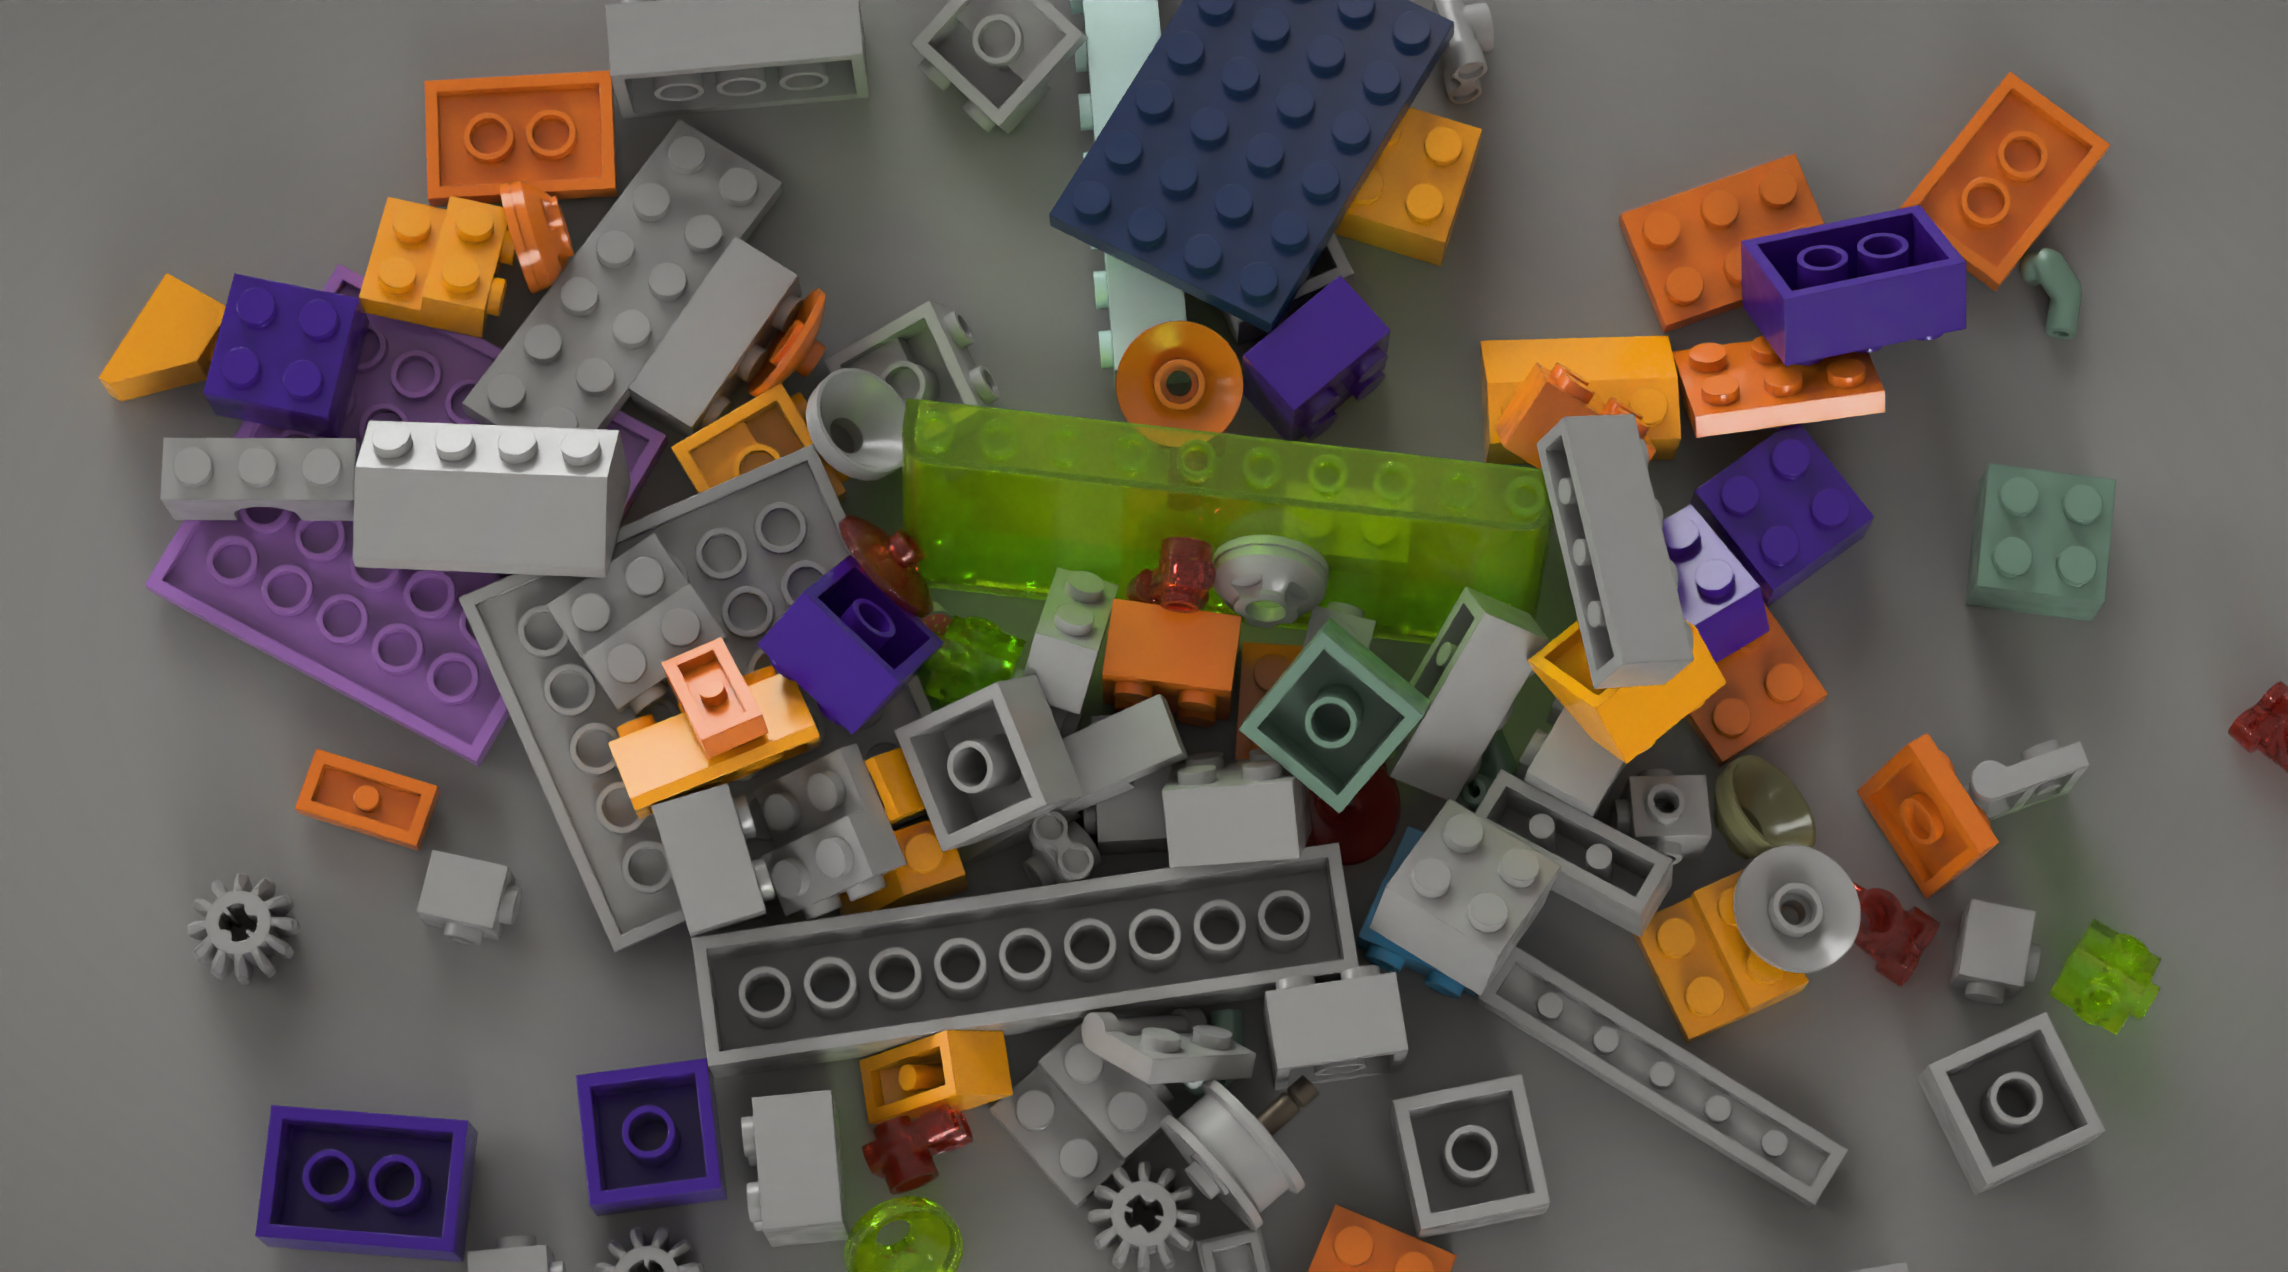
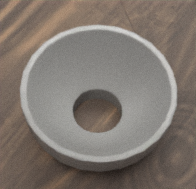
M842 368L829 374L810 395L806 408V421L811 441L822 458L837 471L851 478L863 481L878 480L895 472L908 460L913 451L915 439L914 425L909 410L902 398L881 377L858 368ZM831 425H838L850 434L854 442V453H847L837 447L830 435Z
M1249 535L1230 540L1217 549L1212 560L1211 583L1221 600L1234 612L1242 615L1247 624L1259 628L1272 629V627L1279 624H1292L1297 618L1320 604L1325 596L1330 570L1327 561L1318 551L1300 541L1275 535Z

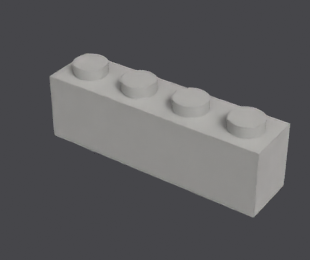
M1634 414L1563 417L1536 445L1594 689L1665 685L1694 660L1692 653L1693 634L1689 624L1684 620L1677 592L1678 572L1673 561L1669 559L1662 530L1663 511L1659 501L1654 497L1648 472L1649 455L1646 443L1639 436Z

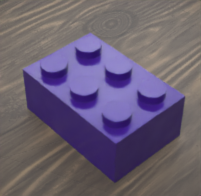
M1920 205L1741 241L1743 308L1785 366L1793 364L1813 365L1827 357L1851 352L1871 353L1880 350L1885 345L1914 339L1921 341L1934 340L1942 336L1943 333L1966 329V261Z
M271 1105L255 1237L268 1247L464 1262L478 1132L468 1120Z

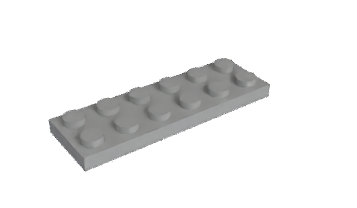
M678 119L462 402L463 413L482 425L606 429L631 396L629 386L734 236L744 242L748 240L783 193L782 182L681 119Z

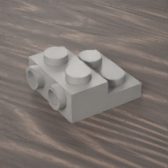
M950 0L914 39L911 45L925 57L917 67L944 92L953 83L969 99L961 108L989 133L997 124L1001 129L1010 134L1051 89L1047 83L1083 45L1088 37L1048 0Z
M930 300L824 360L830 374L842 368L866 370L881 377L899 394L909 410L914 425L915 439L913 451L908 460L936 444L947 447L999 418L992 403L1001 396L997 382L984 365L975 366L967 346L975 342V336L969 322L959 310L955 309L951 312L949 307Z
M654 533L611 561L607 578L587 577L546 605L619 714L632 707L638 715L657 704L669 694L664 686L668 680L661 664L662 662L722 637L724 643L727 642V637L692 585L684 578Z
M857 743L833 751L753 790L777 847L776 850L761 856V858L764 857L771 882L785 916L802 910L807 921L826 915L843 907L839 897L840 894L847 892L850 901H854L887 887L883 877L884 874L907 864Z
M1082 1023L1038 1061V1066L1012 1088L1013 1095L1000 1099L990 1108V1113L1076 1209L1094 1194L1098 1185H1104L1113 1177L1114 1169L1118 1167L1124 1168L1164 1132L1160 1121L1168 1114L1174 1117L1167 1107L1175 1100L1164 1084H1147L1088 1050L1082 1041Z

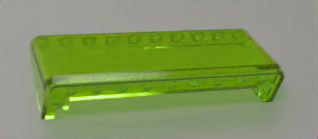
M906 398L902 427L903 556L908 573L916 582L923 586L1046 600L1057 567L1070 571L1091 572L1099 576L1103 581L1119 585L1115 599L1242 616L1230 609L1213 589L1211 583L1213 555L1220 546L1238 537L1275 535L1300 541L1311 546L1324 557L1330 570L1325 596L1317 606L1327 608L1329 602H1341L1365 611L1364 618L1376 621L1373 638L1432 644L1466 586L1530 613L1533 619L1536 620L1554 525V517L1542 469ZM1312 610L1297 618L1292 624H1279L1275 627L1307 630ZM1242 616L1241 623H1246L1245 618Z

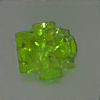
M954 615L944 635L934 632L944 644L923 666V669L931 671L924 694L938 698L939 703L945 707L996 682L1011 679L1015 668L1018 667L1026 641L1001 632L1000 627L988 619L976 616L962 618Z
M2093 918L2064 962L2048 995L2073 1009L2074 1013L2084 1022L2094 1026H2101L2117 1035L2130 1015L2141 1020L2156 998L2161 987L2151 982L2161 958L2150 952L2146 945L2136 937L2124 933L2120 934Z

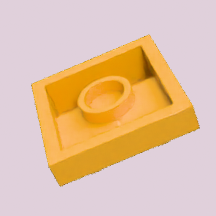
M450 196L447 209L388 197L359 294V300L365 313L482 338L488 315L500 316L503 307L507 279L499 278L502 264L513 266L517 255L503 207Z
M779 383L675 444L671 449L697 493L703 492L813 444L807 428V402L800 392L789 397L782 383ZM818 453L840 502L847 498V493L842 483L851 477L834 469Z
M1744 869L1698 889L1692 893L1691 897L1656 912L1642 937L1633 934L1686 1044L1803 991L1809 982L1805 973L1784 971L1766 963L1749 948L1742 938L1734 917L1733 898L1736 884Z

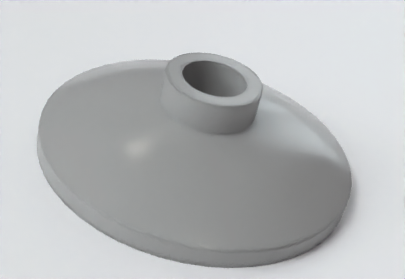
M1784 845L1769 849L1747 865L1735 887L1733 911L1742 938L1758 957L1778 969L1793 973H1810L1825 969L1833 965L1848 952L1859 932L1861 906L1857 890L1851 878L1835 860L1816 849L1801 845ZM1781 906H1789L1797 912L1799 917L1798 925H1791L1783 918Z

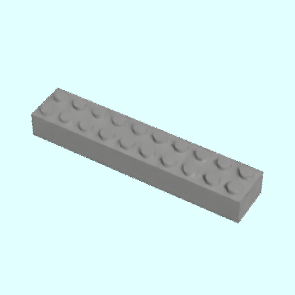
M1339 842L1305 847L1301 857L1298 859L1169 867L691 938L707 1061L714 1079L873 1056L945 1030L1003 1031L1004 1036L1080 1025L1085 1016L1091 1012L1108 1011L1112 1012L1117 1018L1136 1017L1174 1011L1177 1008H1196L1264 998L1265 991L1277 990L1275 982L1283 978L1313 975L1315 977V984L1341 980V971L1359 967Z

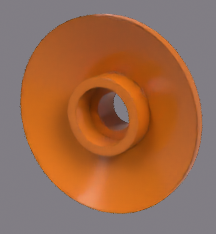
M819 288L812 291L803 300V304L788 330L784 333L781 331L778 333L767 350L768 357L762 369L750 382L748 388L750 395L753 397L761 395L785 381L794 371L806 378L815 368L826 349L825 345L816 340L825 312L826 293Z
M1191 321L1164 322L1142 332L1125 350L1116 374L1117 399L1128 423L1145 439L1169 448L1196 447L1217 437L1234 419L1243 396L1242 368L1232 347L1214 330ZM1175 371H1183L1191 378L1189 390L1182 395H1175L1167 389V379Z

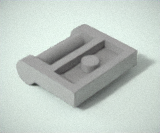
M2058 739L2037 744L2021 753L2023 761L2007 767L1998 761H1983L1973 770L1969 778V785H1966L1964 789L1974 804L1985 812L1989 821L2067 794L2090 766L2081 742L2079 741L2062 748Z
M1177 1008L1171 1015L1118 1018L1108 1011L1091 1012L1085 1016L1081 1025L1082 1041L1088 1050L1147 1084L1252 1078L1256 1053L1233 1041V1034L1230 1031L1221 1027L1207 1025L1206 1017L1199 1008Z

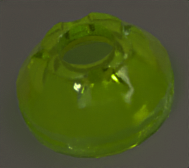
M918 1196L897 1197L879 1203L868 1210L855 1223L848 1234L844 1246V1263L847 1272H957L963 1257L964 1242L961 1231L952 1216L937 1202ZM896 1220H904L910 1223L909 1232L899 1242L890 1245H882L876 1242L878 1232L886 1224Z

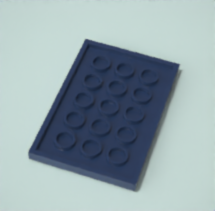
M1183 0L1050 212V225L1268 333L1272 332L1286 313L1398 125L1453 37L1454 22L1409 0Z

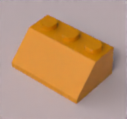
M1669 336L1480 341L1485 465L1530 464L1503 447L1495 424L1536 362L1550 371L1557 362L1561 363L1589 382L1587 387L1595 392L1593 398L1605 405L1612 396L1643 416L1641 421L1650 427L1646 434L1656 449L1651 460H1674L1681 441L1678 376Z
M772 665L742 676L763 715L769 733L710 759L707 758L679 703H677L681 714L656 723L653 714H648L617 727L620 738L608 742L639 820L654 814L652 810L653 805L723 784H729L820 747L819 732L796 681L789 680L781 674L777 675Z

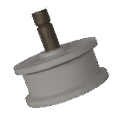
M1303 1075L1287 1088V1093L1282 1092L1256 1116L1247 1110L1224 1086L1213 1079L1212 1081H1205L1201 1085L1205 1095L1178 1119L1168 1114L1160 1121L1164 1133L1189 1165L1185 1172L1192 1182L1210 1200L1216 1196L1242 1223L1253 1231H1256L1263 1225L1260 1213L1287 1189L1298 1194L1305 1188L1301 1175L1273 1138V1135L1300 1112V1108H1305L1320 1095L1313 1084Z

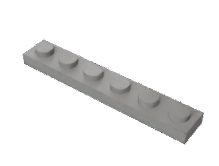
M1515 946L1481 996L1479 995L1477 999L1478 1004L1811 1209L1817 1203L1848 1149Z

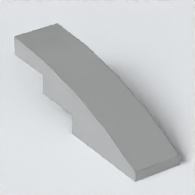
M1158 694L1063 738L1062 740L1084 796L1053 810L1061 813L1067 823L1083 817L1081 810L1135 788L1134 780L1188 758L1167 699ZM1034 818L983 842L957 848L962 864L965 866L1029 840V833Z

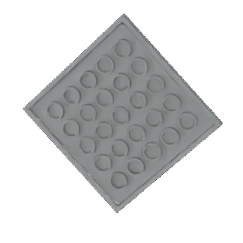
M814 444L620 527L611 559L613 561L654 533L726 635L727 642L725 645L742 676L772 665L769 656L757 644L796 599L837 564L851 554L871 573ZM512 574L459 597V601L614 952L617 953L686 922L655 816L652 814L639 820L608 742L620 738L616 728L631 720L653 714L656 723L681 714L677 706L679 702L669 682H667L664 686L669 694L657 704L638 715L632 707L619 714L546 606L587 577ZM917 674L893 700L853 735L845 727L827 719L819 710L817 701L797 683L819 732L820 747L728 784L732 798L745 794L753 819L756 837L745 840L751 861L760 859L761 856L777 849L753 790L833 751L857 743L864 761L873 756L900 748L901 746L894 730L933 712ZM925 810L891 827L894 830L928 814Z

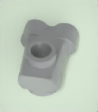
M1434 0L1432 12L1454 22V35L1440 57L1444 70L1442 77L1449 100L1454 104L1469 103L1477 99L1482 93L1479 78L1488 69L1483 53L1491 52L1494 47V27L1489 7L1485 2L1464 5L1463 0Z
M1054 810L1034 818L1029 833V838L1033 845L1032 857L1023 862L1024 871L1035 887L1087 880L1091 870L1101 863L1100 853L1088 833L1075 821L1067 823L1065 817Z

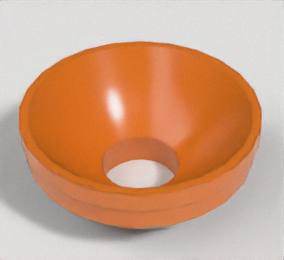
M519 180L500 184L499 191L504 213L527 286L531 294L543 292L544 289L550 288L565 269L569 257L574 256L572 242L561 205L556 195L551 197L538 187L525 181Z

